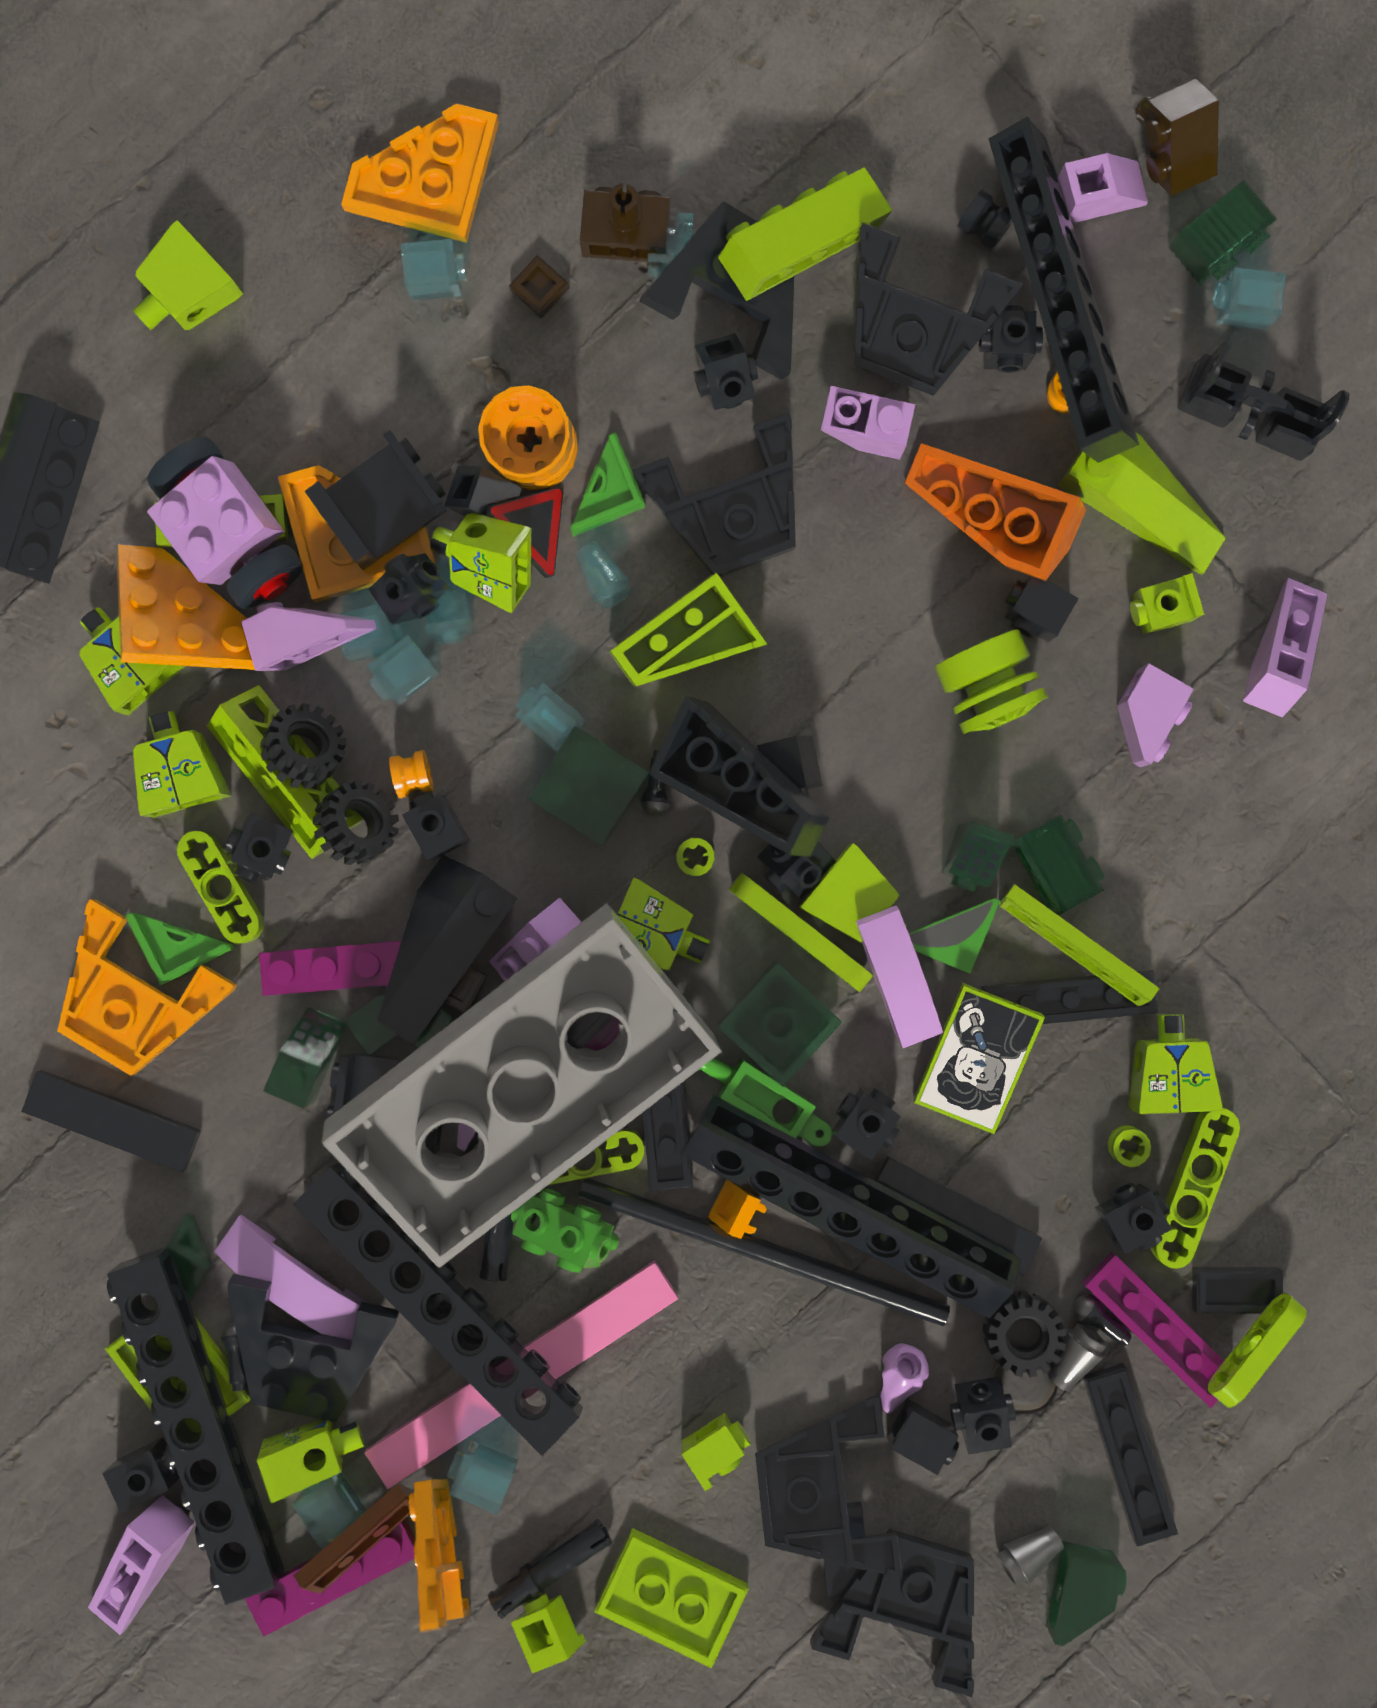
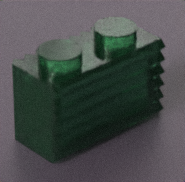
M1243 180L1180 231L1169 248L1171 252L1175 253L1176 258L1180 259L1181 264L1185 265L1186 270L1191 272L1192 277L1196 278L1198 284L1202 285L1212 276L1219 281L1239 264L1235 257L1246 249L1251 255L1271 238L1268 229L1277 218L1249 184Z
M1062 814L1054 816L1010 840L1045 906L1058 916L1104 891L1099 882L1104 879L1099 864L1092 856L1086 859L1078 844L1083 841L1079 828L1072 819L1065 821Z

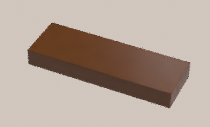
M399 1483L396 1484L293 1575L300 1588L320 1594L410 1515L409 1495L414 1493V1490Z

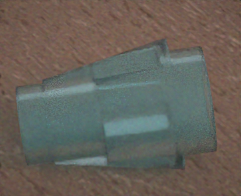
M597 542L583 546L576 553V558L579 561L593 602H599L603 609H607L621 603L631 593V589L628 586L629 578L600 548Z

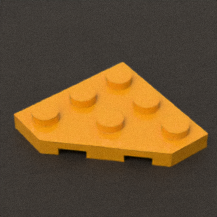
M456 103L442 111V117L423 128L418 125L390 141V147L371 158L366 155L352 163L341 203L344 211L467 243L499 125L498 114Z
M320 465L278 476L311 599L315 603L371 587L386 572L384 570L385 564L400 554H406L409 557L426 553L429 559L438 567L434 551L430 549L431 540L425 526L368 568L362 570L304 492L318 481L327 489L341 478Z
M118 544L116 557L121 662L255 670L241 622L248 618L207 584L198 582L193 573L165 549Z

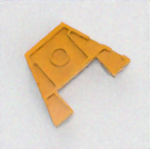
M89 899L84 913L87 917L83 934L79 936L76 952H78L73 977L69 978L57 1032L132 1076L141 1071L230 995L238 984L208 966L201 965L180 1000L173 999L106 958L127 919L97 899Z
M448 1479L414 1482V1493L409 1495L410 1516L416 1525L414 1559L418 1576L420 1632L441 1628L447 1625L446 1621L464 1618L470 1615L468 1598L462 1599L460 1579H464L462 1560L456 1561L454 1537H457V1529Z

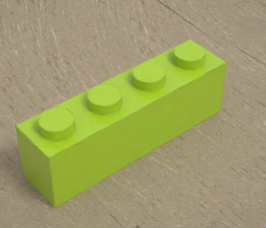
M865 167L850 175L843 171L834 176L825 185V188L817 192L814 188L804 191L793 201L792 205L784 209L782 205L774 206L760 218L759 222L751 226L748 222H743L736 226L726 236L728 242L718 258L745 300L748 301L861 241L860 228L862 223L866 222L880 227L893 210Z

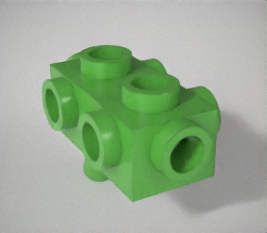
M543 1188L540 1193L535 1194L511 1213V1220L516 1223L512 1234L523 1239L521 1248L537 1255H545L546 1251L559 1256L556 1264L571 1272L581 1273L582 1268L600 1267L610 1250H615L619 1243L617 1234L612 1233L614 1225L601 1220L602 1213L581 1204H578L575 1208L564 1202L565 1195L551 1189Z

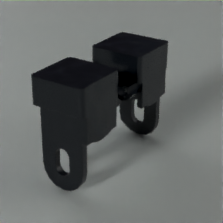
M1224 341L1211 356L1204 354L1196 362L1177 406L1180 411L1224 428L1234 420L1240 404L1243 403L1252 408L1248 420L1239 434V438L1248 439L1258 421L1259 413L1262 411L1266 414L1255 438L1256 442L1299 461L1311 455L1318 442L1333 431L1341 419L1350 397L1349 392L1341 390L1328 401L1322 403L1286 387L1276 394L1270 393L1269 391L1275 379V373L1270 370H1266L1261 388L1254 385L1251 386L1249 385L1252 378L1250 372L1225 362L1232 345L1228 341Z

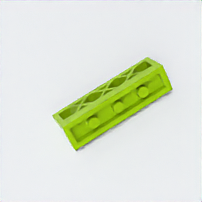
M260 685L220 704L208 722L207 728L283 824L292 830L291 834L310 858L313 859L324 852L320 846L326 842L324 837L316 839L314 831L321 827V825H313V817L319 814L315 811V808L322 802L325 796L340 786L330 776L323 784H317V790L305 789L301 783L298 788L290 786L291 778L286 777L282 783L276 779L280 773L277 769L272 773L267 770L266 766L270 759L262 761L261 752L264 748L260 747L265 731L279 712V709ZM254 701L265 715L264 723L249 719L241 707ZM298 734L289 736L288 743L296 753L307 758L316 757ZM352 809L345 810L344 815L347 818L345 821L349 829L361 823L363 817L358 812Z

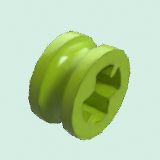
M690 838L684 841L676 853L679 868L690 876H701L707 873L712 868L715 860L712 846L701 838ZM698 845L702 846L707 852L703 854V857L708 856L706 865L703 867L697 864L693 869L688 868L684 863L688 860V858H683L684 851L687 848L694 850Z
M1119 1126L1108 1137L1107 1146L1112 1158L1124 1166H1140L1150 1156L1151 1144L1149 1138L1133 1126ZM1133 1135L1136 1136L1137 1139L1133 1140V1142L1139 1145L1137 1152L1129 1151L1126 1157H1123L1121 1154L1125 1150L1120 1148V1143L1123 1139L1130 1141Z

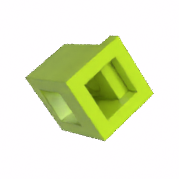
M1193 573L1141 588L1132 594L1133 601L1130 602L1133 622L1136 626H1141L1143 635L1189 623L1205 615ZM1162 597L1168 598L1171 611L1165 610L1162 607Z
M723 1413L681 1441V1455L704 1491H707L712 1487L713 1475L717 1473L720 1476L726 1475L741 1463L740 1458L745 1455L744 1449L751 1445V1441L742 1425L738 1421L732 1424L727 1415Z
M545 1592L544 1595L537 1599L532 1597L522 1604L524 1611L511 1622L532 1674L569 1659L586 1642L583 1633L578 1635L561 1595L549 1599Z

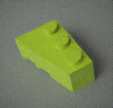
M715 573L608 652L631 684L637 687L767 645V643L721 578Z

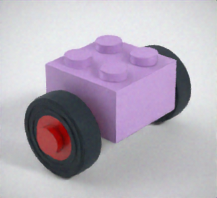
M199 437L184 442L165 454L152 467L147 481L160 500L147 512L198 582L222 585L234 575L227 584V591L241 609H249L278 597L299 576L303 569V564L295 551L288 545L274 547L259 555L261 551L285 531L235 463L224 460L221 451L211 439Z

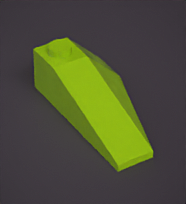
M1136 433L1139 442L1138 446L1099 463L1080 449L1058 486L1068 493L1080 497L1084 503L1200 575L1204 574L1226 537L1141 435Z

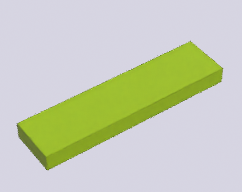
M1014 884L999 903L1000 907L1137 1006L1150 1002L1160 989Z

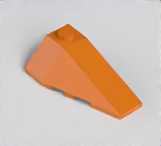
M922 443L905 480V484L1004 566L1044 581L1048 579L1070 550L1087 510L1080 497Z

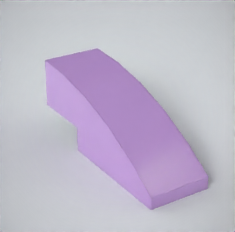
M897 905L857 920L856 924L877 988L883 998L892 1029L902 1048L942 1034V1027L927 982Z

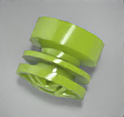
M1019 629L975 645L934 667L945 693L964 689L967 692L968 697L952 709L954 714H960L974 708L977 715L959 724L963 735L973 731H989L1028 714L1039 702L1048 698L1044 687L1025 694L1022 686L1040 678L1037 671L1017 675L1014 670L1015 666L1030 656Z

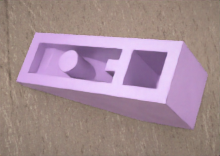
M1287 578L1251 665L1243 702L1283 718L1308 690L1327 593Z
M281 602L264 604L257 608L258 614L241 621L255 671L288 670L377 629L375 620L306 608L283 607Z
M163 1495L159 1497L127 1526L88 1608L121 1635L181 1551L195 1521Z

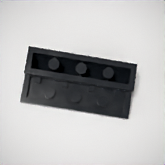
M17 392L12 394L0 432V570L48 585L50 584L100 421L59 407L56 402L41 397Z

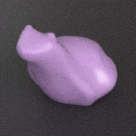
M904 1343L894 1345L886 1352L882 1359L884 1370L882 1372L883 1387L880 1394V1404L886 1413H892L905 1399L922 1388L923 1381L929 1376V1366L925 1354L918 1348Z

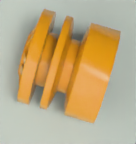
M530 385L510 387L495 395L483 410L478 426L480 447L488 462L506 480L528 491L547 490L562 482L574 468L579 451L577 433L561 403L546 390ZM536 435L541 445H534L533 451L529 452L524 446V442H531L532 436Z

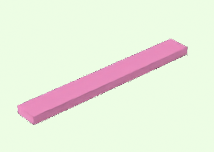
M654 1260L523 1347L528 1352L531 1349L537 1351L548 1362L550 1366L548 1372L557 1379L678 1300V1295ZM508 1357L494 1365L495 1370L501 1375H511L515 1370L512 1360ZM467 1382L368 1447L365 1455L386 1488L389 1489L501 1415ZM535 1387L527 1388L524 1390L525 1399L540 1389Z

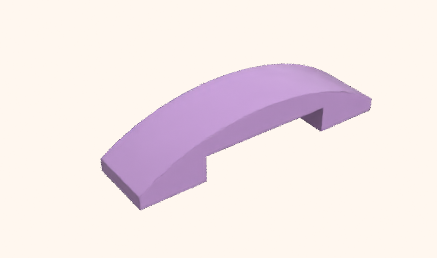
M240 1215L214 1252L236 1274L271 1281L269 1300L291 1316L321 1334L352 1340L357 1310L361 1302L365 1301L347 1288L342 1292L275 1245L274 1241L276 1238L243 1215Z

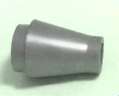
M1080 1323L1076 1325L1074 1330L1068 1329L1067 1336L1064 1338L1066 1342L1065 1351H1059L1058 1354L1061 1360L1058 1364L1054 1363L1052 1370L1048 1374L1049 1379L1056 1386L1067 1392H1070L1073 1386L1105 1357L1103 1351L1107 1347L1106 1341L1098 1333Z
M1048 1525L1040 1531L1004 1544V1550L996 1556L1009 1579L1018 1587L1023 1582L1029 1585L1055 1555L1064 1549V1545L1054 1529Z

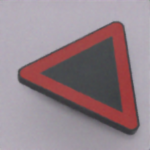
M559 487L492 505L486 510L488 517L531 528V563L545 578H550L555 574L563 491Z

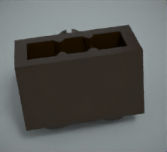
M1194 79L1157 97L1154 95L1147 96L1139 102L1135 113L1138 115L1135 117L1140 123L1145 125L1150 150V158L1146 161L1148 175L1154 183H1159L1173 196L1218 175V98L1197 79Z
M623 183L613 188L598 187L594 191L584 190L580 232L582 257L666 264L670 223V197H664L660 193L651 190H643L637 193L630 184H627V192H623Z

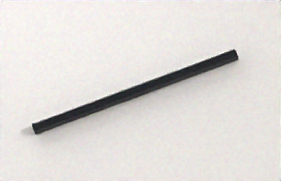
M584 1178L578 1198L931 1323L944 1327L947 1322L950 1306L745 1233L742 1239L726 1233L714 1222L590 1178Z

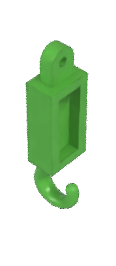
M742 1057L734 1068L715 1058L700 1068L703 1072L723 1083L718 1094L720 1098L795 1139L799 1136L814 1146L823 1147L831 1141L832 1129L826 1121L813 1114L816 1108L813 1102ZM782 1099L792 1101L797 1107V1111L789 1123H780L773 1117V1107ZM822 1130V1134L816 1136V1131Z

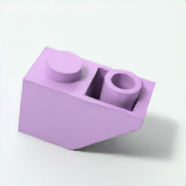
M1105 153L1065 163L1058 176L1072 223L1146 206L1148 203L1139 164L1135 160Z
M830 386L821 430L858 451L900 460L907 445L915 404Z
M1149 663L1137 669L1117 704L1132 762L1138 767L1151 765L1153 761L1158 763L1164 757L1171 744V740L1167 739V736L1173 725L1179 726L1188 715L1192 707V703L1188 699L1194 690L1192 687Z
M558 898L528 922L489 962L498 971L501 978L506 981L582 922L562 899Z

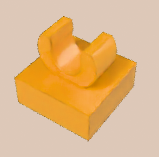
M727 1179L708 1218L729 1235L742 1239L744 1233L753 1234L757 1229L750 1223L755 1211L758 1210L765 1213L767 1208L753 1193Z

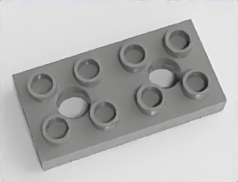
M606 903L326 1119L324 1122L322 1144L434 1264L440 1268L722 1051L710 1028ZM605 1012L621 1021L619 1023V1034L610 1045L601 1050L594 1051L584 1047L576 1049L566 1042L568 1041L567 1030L574 1020L586 1013ZM457 1122L466 1124L476 1130L479 1135V1143L472 1151L461 1157L453 1153L434 1154L425 1145L426 1135L439 1125Z

